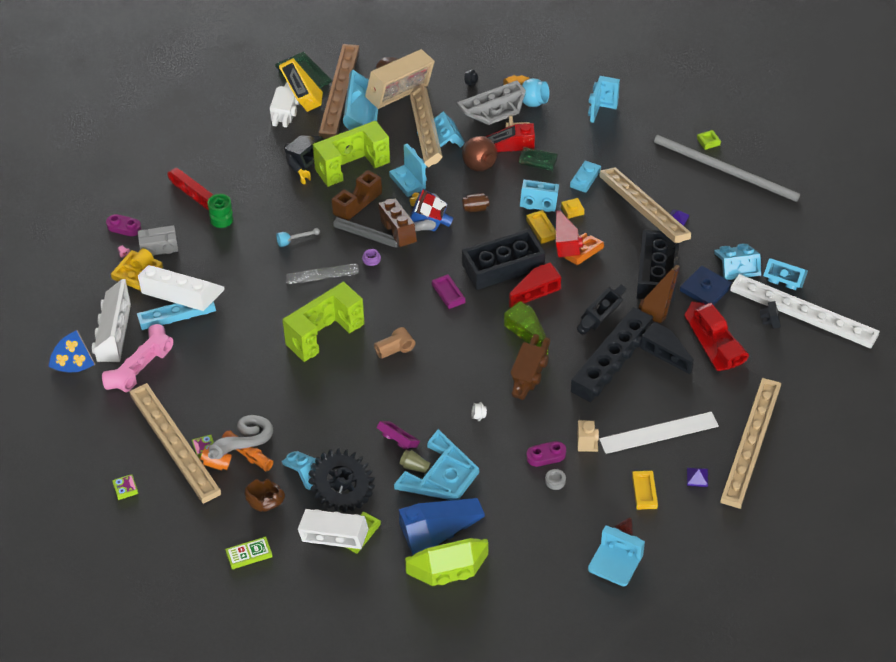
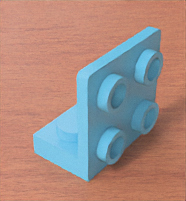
M444 111L434 118L440 147L450 141L452 144L456 143L461 148L465 141L454 121Z
M404 144V165L389 171V176L407 197L412 196L415 192H421L422 189H426V164L417 155L414 148Z
M738 244L737 247L732 248L730 246H721L720 249L714 250V254L722 260L723 278L727 280L736 279L739 274L745 277L761 276L760 253L749 246V244Z

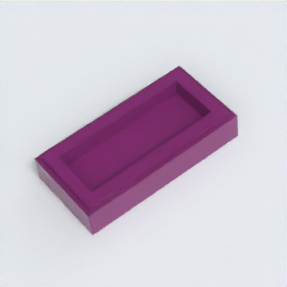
M449 274L432 280V286L448 309L465 303V297Z

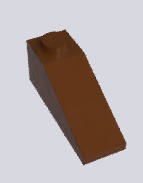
M679 265L671 269L640 302L639 310L653 316V321L662 323L667 317L680 269Z

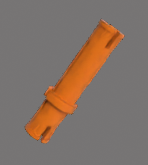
M227 430L223 434L222 438L238 436L235 435L231 430ZM258 448L236 449L250 463H255L265 472L269 471L273 466V460L262 454V451Z

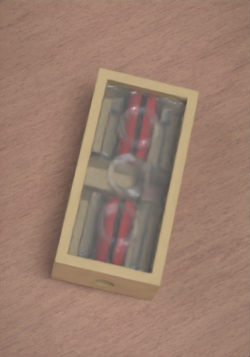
M420 49L371 71L365 97L379 109L410 95L411 92L422 84L427 87L435 61Z

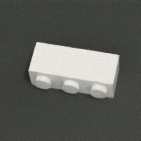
M305 509L298 527L302 542L362 549L369 530L365 516L326 512L318 509Z

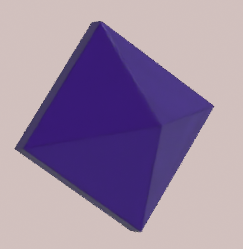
M672 210L670 213L683 226L689 218L688 214L679 210Z
M687 468V486L708 487V469Z

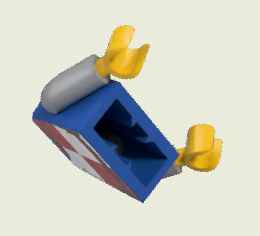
M422 189L420 194L417 192L412 194L409 200L410 205L414 206L410 218L415 224V231H436L440 223L450 227L454 217L445 214L447 203L441 200L437 194L430 193L425 189Z

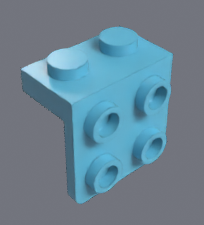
M600 76L598 82L594 83V93H591L589 97L591 106L589 107L588 116H591L590 122L594 123L600 106L617 109L620 79Z
M606 525L602 531L601 544L588 566V571L618 585L627 586L643 557L645 541L637 536H631L617 528Z

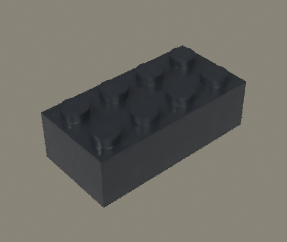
M530 229L462 250V266L476 290L529 274L534 268L545 264V252Z
M643 229L636 299H644L671 269L678 265L679 243H674L662 231ZM675 284V287H674V291H673V295H672V298H671V302H674V299H675L676 284Z

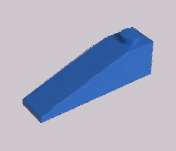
M478 498L418 503L399 509V524L412 555L424 549L439 546L446 539L450 540L453 538L454 534L461 529H466L485 517Z

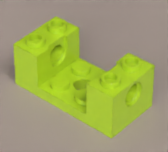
M376 120L313 144L315 170L327 187L343 181L341 165L365 156L374 168L390 163L389 136Z
M345 282L340 283L283 318L285 344L304 362L315 357L319 353L317 332L336 321L347 332L351 333L364 325L363 298Z

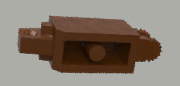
M537 334L533 335L529 344L523 342L510 372L514 382L513 397L524 400L529 390H534L535 385L540 383L542 368L547 366L549 359L546 352L550 345V338L545 337L541 347L537 346L539 341V335Z

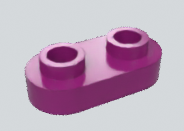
M114 214L106 220L107 228L111 232L136 236L138 231L142 230L140 221L135 218Z
M558 441L532 446L527 450V462L535 467L561 462L566 457V446Z

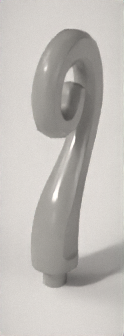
M244 416L239 419L237 429L241 434L250 437L221 438L209 447L208 457L210 459H220L232 450L264 444L273 434V425L269 420L261 416ZM250 424L257 425L254 427H247V425ZM259 427L263 429L261 433H259Z

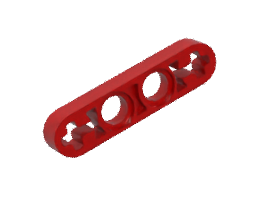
M177 167L168 172L169 180L176 187L209 210L207 202L213 196L211 192Z

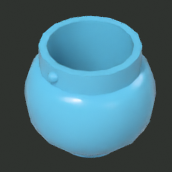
M535 78L527 79L523 82L522 86L526 90L523 103L526 106L538 107L548 102L549 86L547 82Z

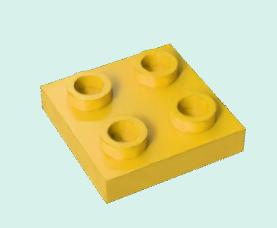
M142 248L139 252L131 250L111 273V278L118 282L121 279H126L128 286L141 291L138 275L148 265L162 269L163 263L154 259L151 252Z

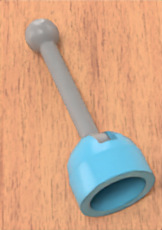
M314 228L313 231L291 236L286 232H280L276 234L279 247L289 245L291 239L312 234L319 235L320 229Z

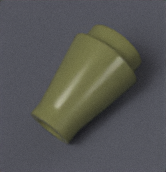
M405 450L399 463L404 469L425 474L428 473L431 466L430 462L413 450Z

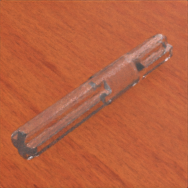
M355 263L286 274L287 284H296L354 275L359 273V266Z

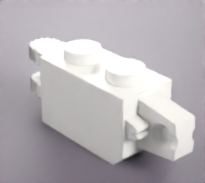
M288 82L285 86L276 88L270 106L272 126H277L278 122H282L283 127H288L289 123L292 122L293 116L297 114L296 106L300 103L297 101Z

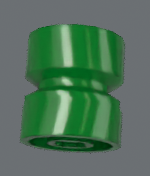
M225 194L211 196L207 202L211 224L217 228L230 226L234 220L230 197Z

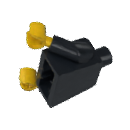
M301 135L293 142L287 143L284 147L286 160L296 174H300V182L302 184H306L305 178L311 181L310 172L307 170L303 171V168L306 169L314 163L313 144L322 141V136Z

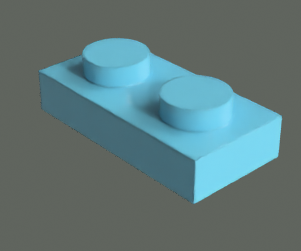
M584 161L571 180L570 187L586 193L600 173L601 166Z

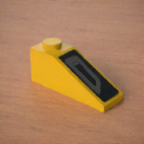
M292 58L280 64V70L297 101L308 112L321 106L322 90L295 59Z

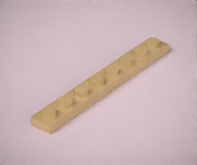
M422 84L410 93V99L423 160L429 168L431 165L437 164L443 156L427 88Z
M616 167L600 170V178L674 243L691 239V232Z
M765 378L761 380L721 497V503L741 509L781 388L780 382Z
M146 383L129 391L131 398L201 502L204 504L220 496V488L149 385Z

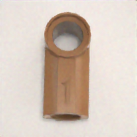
M404 327L396 329L392 336L374 343V348L379 358L387 357L398 351L406 353L415 346V340Z

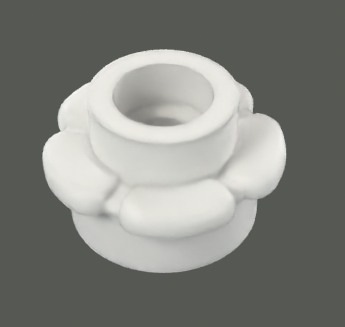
M479 402V404L474 403L471 411L472 419L481 421L482 418H485L486 406H483L482 402Z

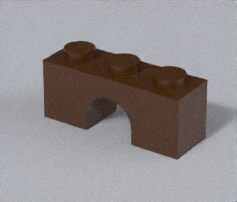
M369 170L364 172L356 179V187L352 194L343 189L332 198L333 215L349 221L382 193L381 177Z
M396 198L378 203L381 222L387 230L392 229L393 238L399 247L417 242L415 224Z

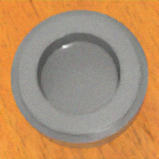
M552 469L546 473L545 483L550 489L559 490L565 486L566 475L559 469Z

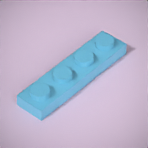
M214 302L204 311L175 303L137 313L141 329L145 330L154 324H171L172 322L205 315L216 311Z

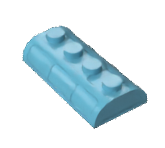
M353 69L349 73L343 124L349 130L375 120L377 121L378 109L365 97L369 79Z

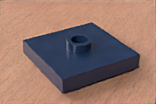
M701 266L680 286V291L705 305L712 303L715 305L731 289L733 283Z

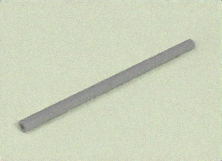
M660 135L655 137L654 143L795 202L800 197V193Z

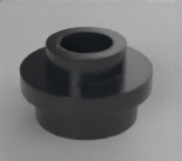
M475 70L465 72V84L475 86L478 82V74L475 73Z

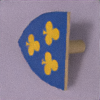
M78 330L68 334L59 341L51 354L49 367L68 373L79 372L95 365Z

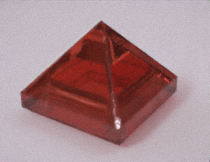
M630 517L615 526L621 532L633 536L632 519Z

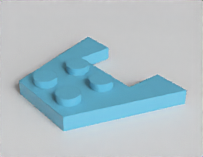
M438 429L428 441L427 447L442 455L423 479L404 471L394 484L395 490L447 500H459L479 474V468Z

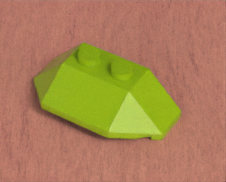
M469 538L424 549L413 556L405 558L406 574L431 586L445 585L457 580H466L476 574L488 556V540Z

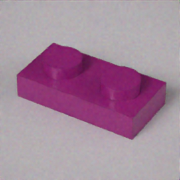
M380 421L377 429L383 432L382 435L384 437L394 439L398 442L397 445L403 449L417 448L420 440L390 421Z

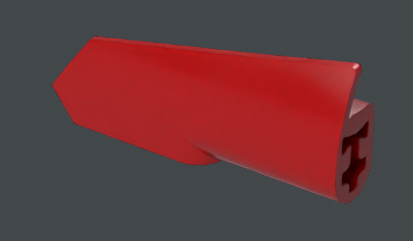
M691 302L684 316L717 371L728 370L746 362L749 354L728 331L726 320L712 303L705 305L700 302Z

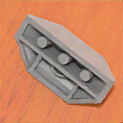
M514 81L459 101L457 105L465 115L490 125L509 118V116L519 114L526 90L518 81Z

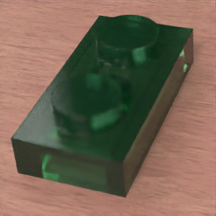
M524 147L519 157V164L553 171L558 154Z

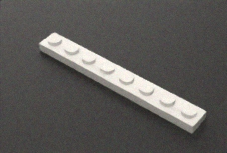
M739 274L731 285L730 291L766 306H768V302L776 301L778 311L868 348H872L879 336L880 331L743 275Z

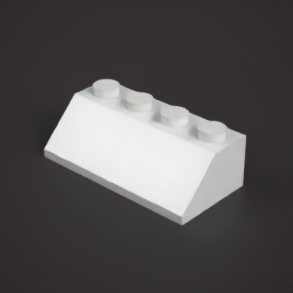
M150 265L138 275L142 294L204 311L224 291L223 286Z
M121 279L107 290L105 298L101 300L102 312L98 314L99 327L95 329L96 342L92 343V353L96 355L97 362H120L131 307L126 279Z

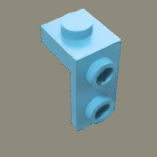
M299 451L289 453L286 456L287 458L281 461L282 464L298 471L305 488L310 490L313 485L308 482L311 478L308 473L312 470L311 464L315 463L316 458Z

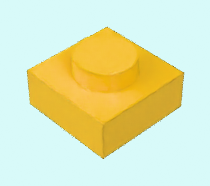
M578 198L561 202V208L568 219L584 215V208Z

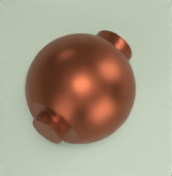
M476 136L464 143L462 157L470 169L485 171L494 165L497 159V149L489 138Z

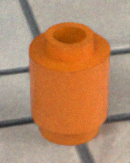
M209 447L208 449H203L200 459L204 461L203 465L221 471L222 469L228 470L232 458L231 454L227 453L220 459H210L208 457Z

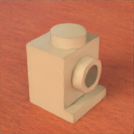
M578 421V451L598 452L599 430L595 429L594 421Z

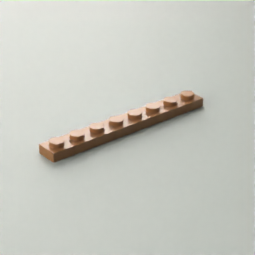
M342 45L319 130V136H322V138L328 139L338 135L347 97L349 73L352 69H355L359 45Z

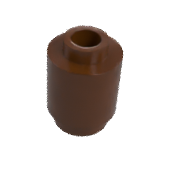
M478 193L462 197L464 212L486 211V208L489 207L488 196H485L484 193Z

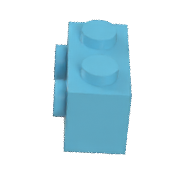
M524 179L520 207L555 212L559 184Z
M769 258L763 276L768 277L769 282L779 284L780 281L786 283L785 287L796 290L797 287H803L808 270Z

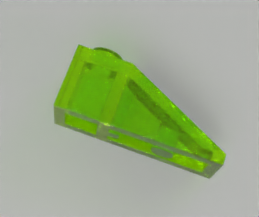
M520 301L504 313L505 327L528 344L534 334L539 335L537 346L541 347L546 334L530 306Z

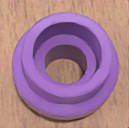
M368 249L364 252L362 261L368 266H374L381 261V256L377 250Z

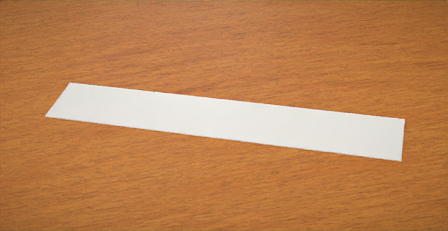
M707 412L599 438L605 453L608 454L719 426L713 413Z

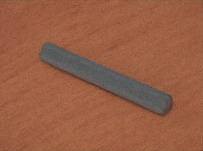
M336 217L333 222L335 228L394 248L399 246L394 240L393 235L340 217Z

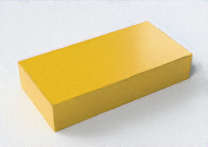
M543 210L526 215V221L541 244L556 239V230Z
M632 471L636 509H657L658 502L653 471Z

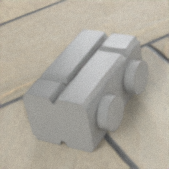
M174 225L138 231L140 249L148 250L153 256L178 252Z

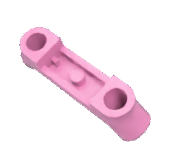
M160 324L151 325L148 328L149 339L139 346L132 356L127 358L118 369L102 373L103 386L106 390L118 388L124 392H129L137 384L136 375L155 356L163 358L171 350L173 338L166 335L164 326Z

